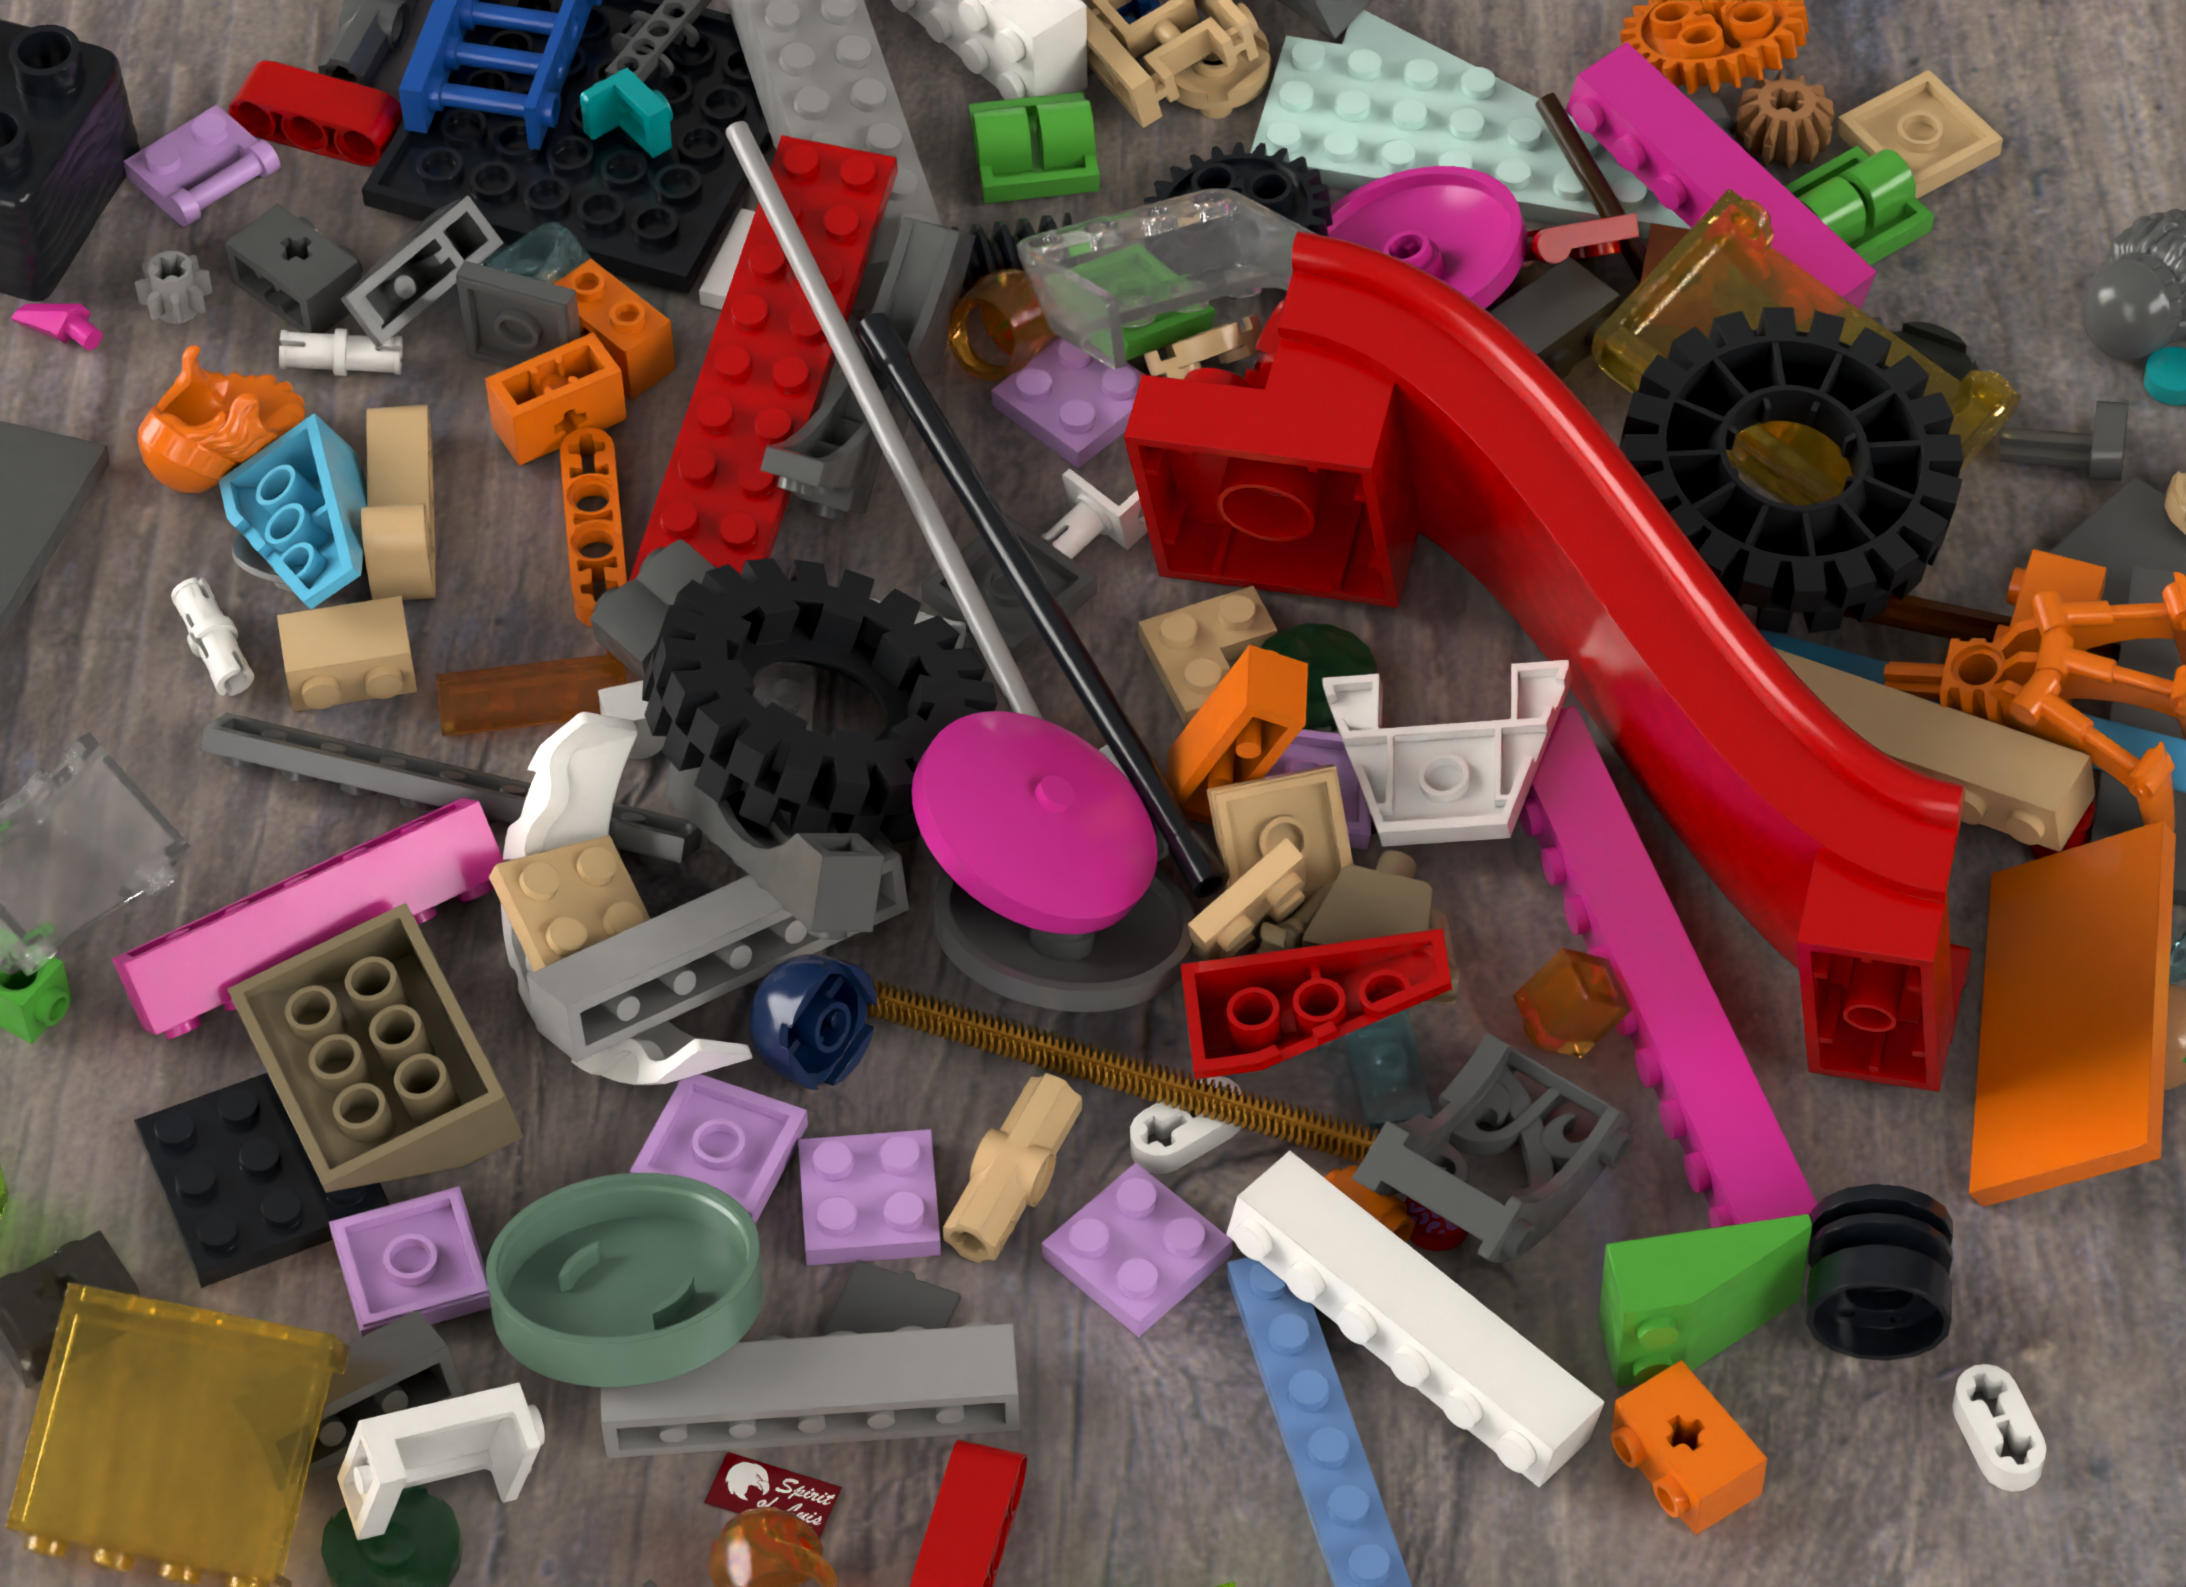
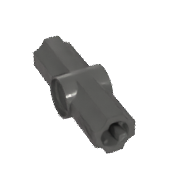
M344 0L339 15V31L318 65L319 74L368 87L389 50L400 51L405 45L411 28L412 9L417 0Z

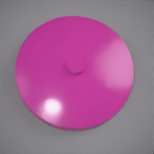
M1431 166L1409 169L1365 184L1331 206L1333 225L1327 227L1329 237L1354 242L1406 261L1441 279L1484 309L1502 295L1512 283L1522 266L1528 243L1526 225L1519 205L1511 191L1499 180L1488 174L1456 166Z
M1006 711L970 714L955 720L941 730L929 745L916 767L912 782V805L919 830L928 848L945 872L961 888L984 906L1005 918L1033 929L1058 934H1085L1100 931L1116 924L1130 913L1152 882L1157 866V840L1151 818L1142 799L1125 775L1105 755L1084 739L1054 723L1030 715Z

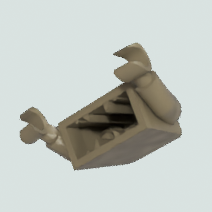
M1395 850L1383 852L1380 855L1376 870L1352 864L1343 867L1333 884L1319 887L1288 920L1277 926L1268 922H1264L1261 926L1260 937L1262 942L1255 954L1443 928L1452 990L1421 1002L1417 1006H1421L1422 1003L1455 1005L1457 1003L1459 967L1456 964L1450 921L1441 909L1432 907L1433 887L1426 881L1413 879L1417 865L1414 859L1406 853Z

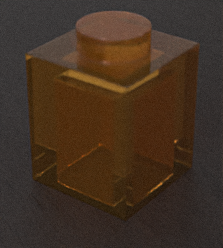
M1564 947L1513 995L1524 1020V1031L1535 1044V1047L1582 1058L1632 1011L1608 959Z

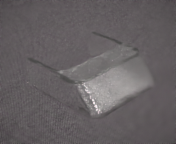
M1217 188L1188 193L1038 233L1022 239L1016 247L1020 263L1052 332L1115 370L1126 367L1122 327L1135 328L1145 326L1154 321L1155 315L1173 310L1180 313L1200 311L1208 307V301L1224 296L1233 298L1251 297L1261 293L1262 288H1279L1287 291L1293 273L1292 248L1296 233L1298 231L1316 233L1236 191Z

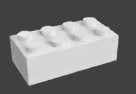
M890 0L899 11L907 12L923 25L933 40L938 43L943 42L961 57L971 72L975 74L980 73L993 84L1005 100L1081 92L1088 88L1086 4L1081 0Z

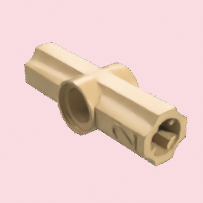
M1045 1073L1042 1077H1030L1001 1129L991 1128L983 1137L973 1159L970 1182L943 1226L944 1241L949 1243L958 1252L959 1256L979 1264L984 1260H996L1026 1206L1035 1208L1044 1197L1053 1177L1056 1154L1082 1110V1096L1076 1093L1066 1080Z

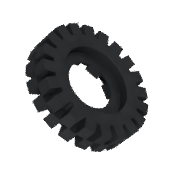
M774 558L746 560L741 575L729 564L705 572L702 584L692 579L677 593L674 604L669 605L643 680L642 700L648 702L644 716L652 736H667L662 752L679 772L700 767L694 786L716 802L720 803L741 790L746 795L738 815L768 828L779 809L791 813L790 836H794L796 833H825L828 823L831 821L834 823L837 833H858L873 846L879 829L892 844L918 838L920 830L912 805V782L916 767L929 745L947 725L970 714L995 711L998 702L992 682L981 681L986 667L973 648L954 649L960 633L938 615L914 624L922 604L895 588L880 603L870 599L875 579L847 569L844 571L838 588L829 586L823 563L794 559L788 578H786ZM778 662L806 664L834 672L862 686L877 698L885 714V729L875 740L871 732L832 729L828 737L805 730L808 722L773 702L766 708L761 705L753 696L756 688L753 679L763 668Z

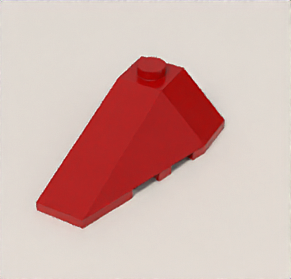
M1443 928L1180 964L1195 1079L1264 1070L1452 990Z

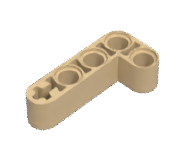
M429 405L368 408L366 411L367 507H362L361 526L372 600L401 595L402 601L435 599L433 440Z

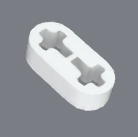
M1223 1076L1207 1078V1086H1210L1213 1079L1216 1084L1215 1088L1218 1087L1219 1082H1222V1087L1225 1091L1227 1084H1230L1231 1093H1233L1234 1087L1237 1086L1238 1095H1241L1240 1087L1231 1079ZM1162 1100L1159 1104L1155 1103L1143 1110L1134 1118L1130 1126L1131 1157L1134 1162H1137L1150 1173L1167 1174L1180 1169L1231 1139L1240 1131L1241 1125L1234 1127V1122L1228 1125L1226 1124V1119L1223 1122H1218V1117L1211 1120L1210 1115L1204 1118L1203 1113L1200 1115H1195V1111L1188 1113L1187 1107L1181 1111L1179 1105L1176 1108H1172V1102L1165 1106L1164 1100ZM1155 1134L1161 1140L1171 1137V1145L1164 1147L1158 1141L1148 1145V1136Z
M1989 1364L1974 1365L1964 1370L1957 1381L1952 1409L1954 1417L1983 1475L1989 1483L1999 1489L2010 1492L2024 1491L2032 1487L2041 1477L2047 1448L2044 1437L2015 1380L2005 1370ZM1982 1391L1987 1399L1998 1398L1994 1418L1983 1400L1972 1401L1974 1392ZM2003 1438L2006 1439L2011 1451L2015 1455L2026 1454L2024 1464L2017 1465L2011 1456L2000 1458L2004 1443Z

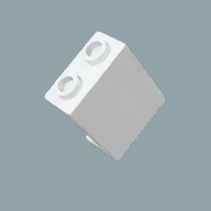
M520 1382L359 1420L337 1476L357 1540L385 1534L404 1488L487 1469L493 1475L501 1501L504 1503L516 1500L528 1474L531 1473L532 1465L540 1446L545 1441L544 1425L540 1412L534 1404L527 1405Z

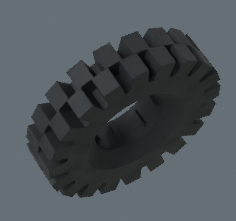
M1763 307L1757 330L1751 329L1741 310L1715 317L1709 338L1695 326L1673 340L1668 359L1658 354L1642 374L1638 392L1634 391L1619 444L1621 451L1649 485L1742 609L1744 604L1757 607L1756 628L1758 630L1787 633L1793 612H1803L1809 633L1837 630L1840 628L1846 608H1849L1857 621L1861 623L1885 612L1891 593L1902 600L1922 581L1927 564L1933 566L1944 542L1963 480L1958 478L1964 461L1960 434H1949L1954 415L1942 392L1923 397L1930 375L1910 355H1907L1891 367L1886 365L1892 341L1866 326L1852 345L1839 341L1845 318L1816 310L1809 332L1796 331L1794 307ZM1771 421L1794 422L1811 427L1831 439L1840 448L1842 457L1847 458L1853 476L1847 477L1843 492L1831 500L1823 503H1813V505L1783 504L1763 497L1749 488L1739 478L1737 468H1732L1726 450H1732L1737 434L1750 426Z

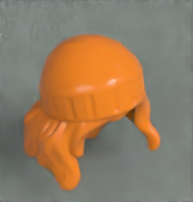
M191 345L187 347L182 356V373L178 375L173 386L163 395L157 405L151 408L138 428L137 441L143 462L155 479L168 488L180 493H203L219 484L218 480L304 420L306 412L304 409L305 402L302 396L293 392V386L290 382L282 381L278 383L275 375L270 374L248 375L244 377L235 371L228 376L220 372L211 373L199 366L197 356L200 353V346Z

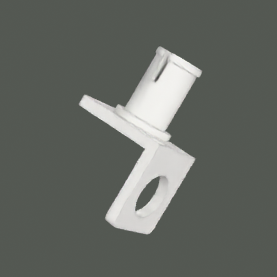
M1068 469L1062 474V479L1069 504L1073 509L1047 533L1042 534L1040 538L1070 559H1073L1098 534L1108 535L1128 551L1148 532L1144 516L1138 518L1142 508L1138 491L1136 490L1125 502L1118 506L1074 471Z

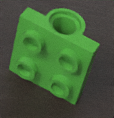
M1084 92L969 104V122L984 204L1100 191V173L1096 158L1093 116L1090 101L1085 100Z
M1857 145L1784 186L1870 266L1932 231L1934 214L1915 197V180L1907 163L1899 154L1890 149H1883L1869 156Z

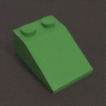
M1809 1214L1606 1244L1598 1320L1616 1387L1633 1384L1641 1385L1680 1360L1693 1371L1798 1302L1801 1297L1812 1229Z

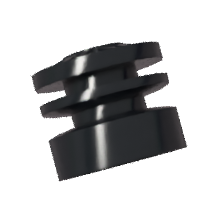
M1869 1184L1848 1187L1826 1196L1812 1210L1810 1219L1812 1229L1808 1264L1811 1270L1807 1284L1806 1325L1813 1337L1832 1351L1857 1359L1889 1361L1912 1358L1935 1349L1949 1335L1952 1320V1281L1949 1275L1953 1260V1250L1951 1248L1953 1221L1945 1206L1928 1194L1894 1185Z

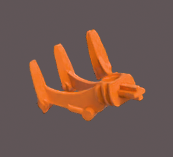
M2173 572L2175 582H2172L2163 589L2162 598L2164 602L2109 605L2107 600L2064 602L2058 591H2043L2034 596L2030 603L2035 618L2016 623L2004 636H1998L1995 642L1988 643L1986 638H1971L1969 642L1961 641L1960 638H1951L1945 664L1889 661V664H1885L1883 672L1885 686L1926 700H1939L1940 706L1950 707L2091 755V763L2128 787L2129 792L2133 796L2137 797L2144 826L2163 820L2174 832V789L2171 773L2175 769V765L2169 753L2166 752L2163 742L2160 741L2155 748H2149L2141 759H2138L2095 729L2093 720L2062 699L2104 700L2151 709L2178 719L2183 739L2186 740V576L2184 574ZM2134 639H2173L2182 666L2176 669L2174 681L2118 666L2114 659L2088 653L2084 650Z

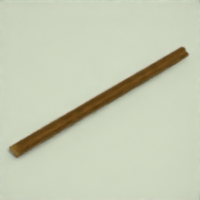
M870 977L877 994V1007L867 1003V1014H869V1017L877 1015V1019L884 1018L886 1022L892 1020V1024L898 1022L899 1026L907 1024V1028L914 1027L916 1031L921 1029L922 1033L929 1031V1035L944 1036L945 1040L951 1038L952 1042L959 1040V1044L967 1043V1046L974 1045L975 1049L982 1046V1051L988 1049L989 1053L997 1051L999 1056L1003 1054L1005 1058L1012 1056V1060L1019 1058V1062L1027 1060L1028 1065L1033 1063L1035 1067L1042 1065V1069L1050 1067V1071L1057 1070L1058 1074L1065 1072V1076L1072 1074V1078L1080 1076L1082 1081L1088 1078V1083L1094 1081L1095 1085L1103 1083L1105 1088L1111 1086V1090L1118 1088V1092L1126 1090L1128 1095L1131 1093L1135 1097L1141 1095V1099L1149 1097V1101L1156 1100L1158 1104L1164 1100L1165 1106L1172 1102V1108H1176L1179 1105L1180 1110L1183 1111L1187 1107L1188 1113L1195 1111V1115L1203 1113L1204 1118L1210 1115L1211 1120L1218 1117V1122H1223L1226 1119V1124L1228 1125L1234 1122V1127L1240 1125L1241 1129L1249 1127L1251 1132L1257 1129L1258 1134L1265 1131V1136L1272 1134L1274 1139L1280 1136L1281 1141L1288 1138V1143H1293L1296 1140L1297 1146L1304 1143V1148L1310 1146L1311 1150L1319 1148L1321 1153L1327 1150V1155L1335 1152V1157H1340L1343 1154L1344 1160L1350 1158L1351 1162L1358 1160V1164H1361L1379 1134L1378 1129L1375 1128L1374 1134L1371 1135L1370 1126H1367L1364 1133L1361 1123L1358 1130H1355L1354 1121L1351 1122L1350 1128H1348L1347 1119H1344L1341 1126L1337 1116L1335 1122L1331 1123V1114H1328L1326 1121H1324L1323 1112H1320L1319 1118H1316L1314 1109L1311 1116H1308L1307 1107L1304 1108L1303 1114H1301L1300 1105H1297L1294 1112L1290 1102L1288 1108L1285 1109L1284 1100L1281 1101L1279 1107L1277 1106L1276 1098L1273 1099L1272 1104H1269V1096L1267 1095L1264 1102H1261L1260 1093H1258L1256 1100H1254L1253 1091H1250L1249 1096L1246 1097L1247 1094L1244 1088L1241 1095H1238L1237 1086L1234 1087L1233 1093H1231L1230 1084H1227L1224 1091L1222 1082H1219L1218 1087L1215 1088L1216 1084L1213 1079L1210 1086H1207V1078H1203L1202 1084L1199 1079L1192 1081L1193 1078L1190 1072L1187 1078L1184 1079L1183 1070L1180 1071L1179 1077H1177L1176 1068H1173L1171 1074H1169L1170 1071L1167 1065L1164 1071L1161 1072L1160 1063L1157 1064L1156 1070H1154L1153 1061L1149 1062L1147 1068L1145 1059H1142L1141 1064L1138 1065L1139 1061L1136 1056L1131 1063L1130 1054L1126 1055L1124 1061L1122 1052H1119L1118 1057L1115 1058V1050L1113 1049L1110 1056H1108L1109 1052H1107L1106 1047H1104L1101 1054L1099 1045H1096L1093 1051L1092 1043L1090 1042L1087 1049H1085L1086 1046L1083 1040H1081L1079 1047H1077L1076 1038H1073L1070 1045L1069 1036H1066L1064 1042H1062L1063 1039L1060 1033L1055 1040L1053 1031L1050 1032L1047 1038L1046 1029H1043L1040 1036L1038 1027H1035L1032 1033L1033 1030L1029 1024L1026 1031H1024L1023 1022H1020L1017 1029L1016 1020H1013L1011 1026H1009L1008 1018H1005L1002 1024L1001 1016L998 1015L995 1021L993 1013H990L987 1020L985 1011H982L980 1016L976 1008L973 1015L970 1007L968 1006L965 1011L962 1004L959 1005L957 1011L955 1002H952L950 1007L948 1000L945 999L942 1006L939 997L935 1002L932 995L928 999L925 997V993H922L920 998L916 990L914 994H911L908 988L905 993L902 986L898 990L895 984L890 989L888 982L881 985V980L879 979L875 985L873 978Z

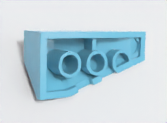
M315 413L218 480L227 519L246 537L251 546L266 559L281 579L310 609H313L361 576L363 559L362 507H367V483L359 454Z

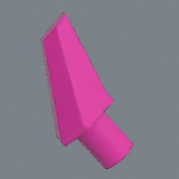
M25 304L17 309L11 317L15 323L58 339L64 344L73 339L86 350L95 349L103 338L102 331L88 321L91 313L82 304Z

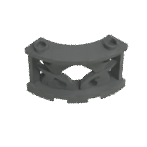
M1487 1032L1459 1074L1439 1095L1438 1104L1444 1107V1109L1432 1119L1419 1113L1413 1118L1400 1123H1391L1387 1120L1352 1179L1379 1195L1390 1196L1402 1193L1480 1239L1483 1243L1478 1250V1254L1494 1263H1504L1510 1260L1516 1261L1545 1238L1568 1215L1606 1166L1614 1169L1622 1162L1632 1144L1633 1135L1629 1131L1632 1128L1633 1121L1622 1110L1610 1105ZM1515 1071L1522 1073L1548 1090L1533 1103L1525 1088L1514 1075ZM1567 1101L1572 1102L1600 1119L1589 1136L1576 1143L1570 1142L1564 1137L1573 1132L1577 1118L1576 1114L1560 1115L1549 1122L1545 1129L1542 1123L1552 1112ZM1479 1122L1489 1123L1494 1128V1131H1483L1477 1127V1124ZM1519 1144L1527 1170V1189L1496 1190L1466 1183L1468 1167L1458 1151L1470 1155L1491 1156L1503 1153Z

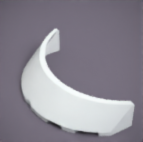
M581 712L539 746L528 767V771H534L536 774L528 791L520 818L508 827L502 860L510 861L608 835L618 783L629 753L638 736V730L633 720ZM501 904L502 927L510 967L517 974L519 994L535 1022L526 975L534 971ZM666 1021L579 1062H575L572 1059L571 1063L590 1074L601 1075L621 1083L660 1085L749 1060L753 1057L747 1044L697 1039L683 1032L669 1021Z

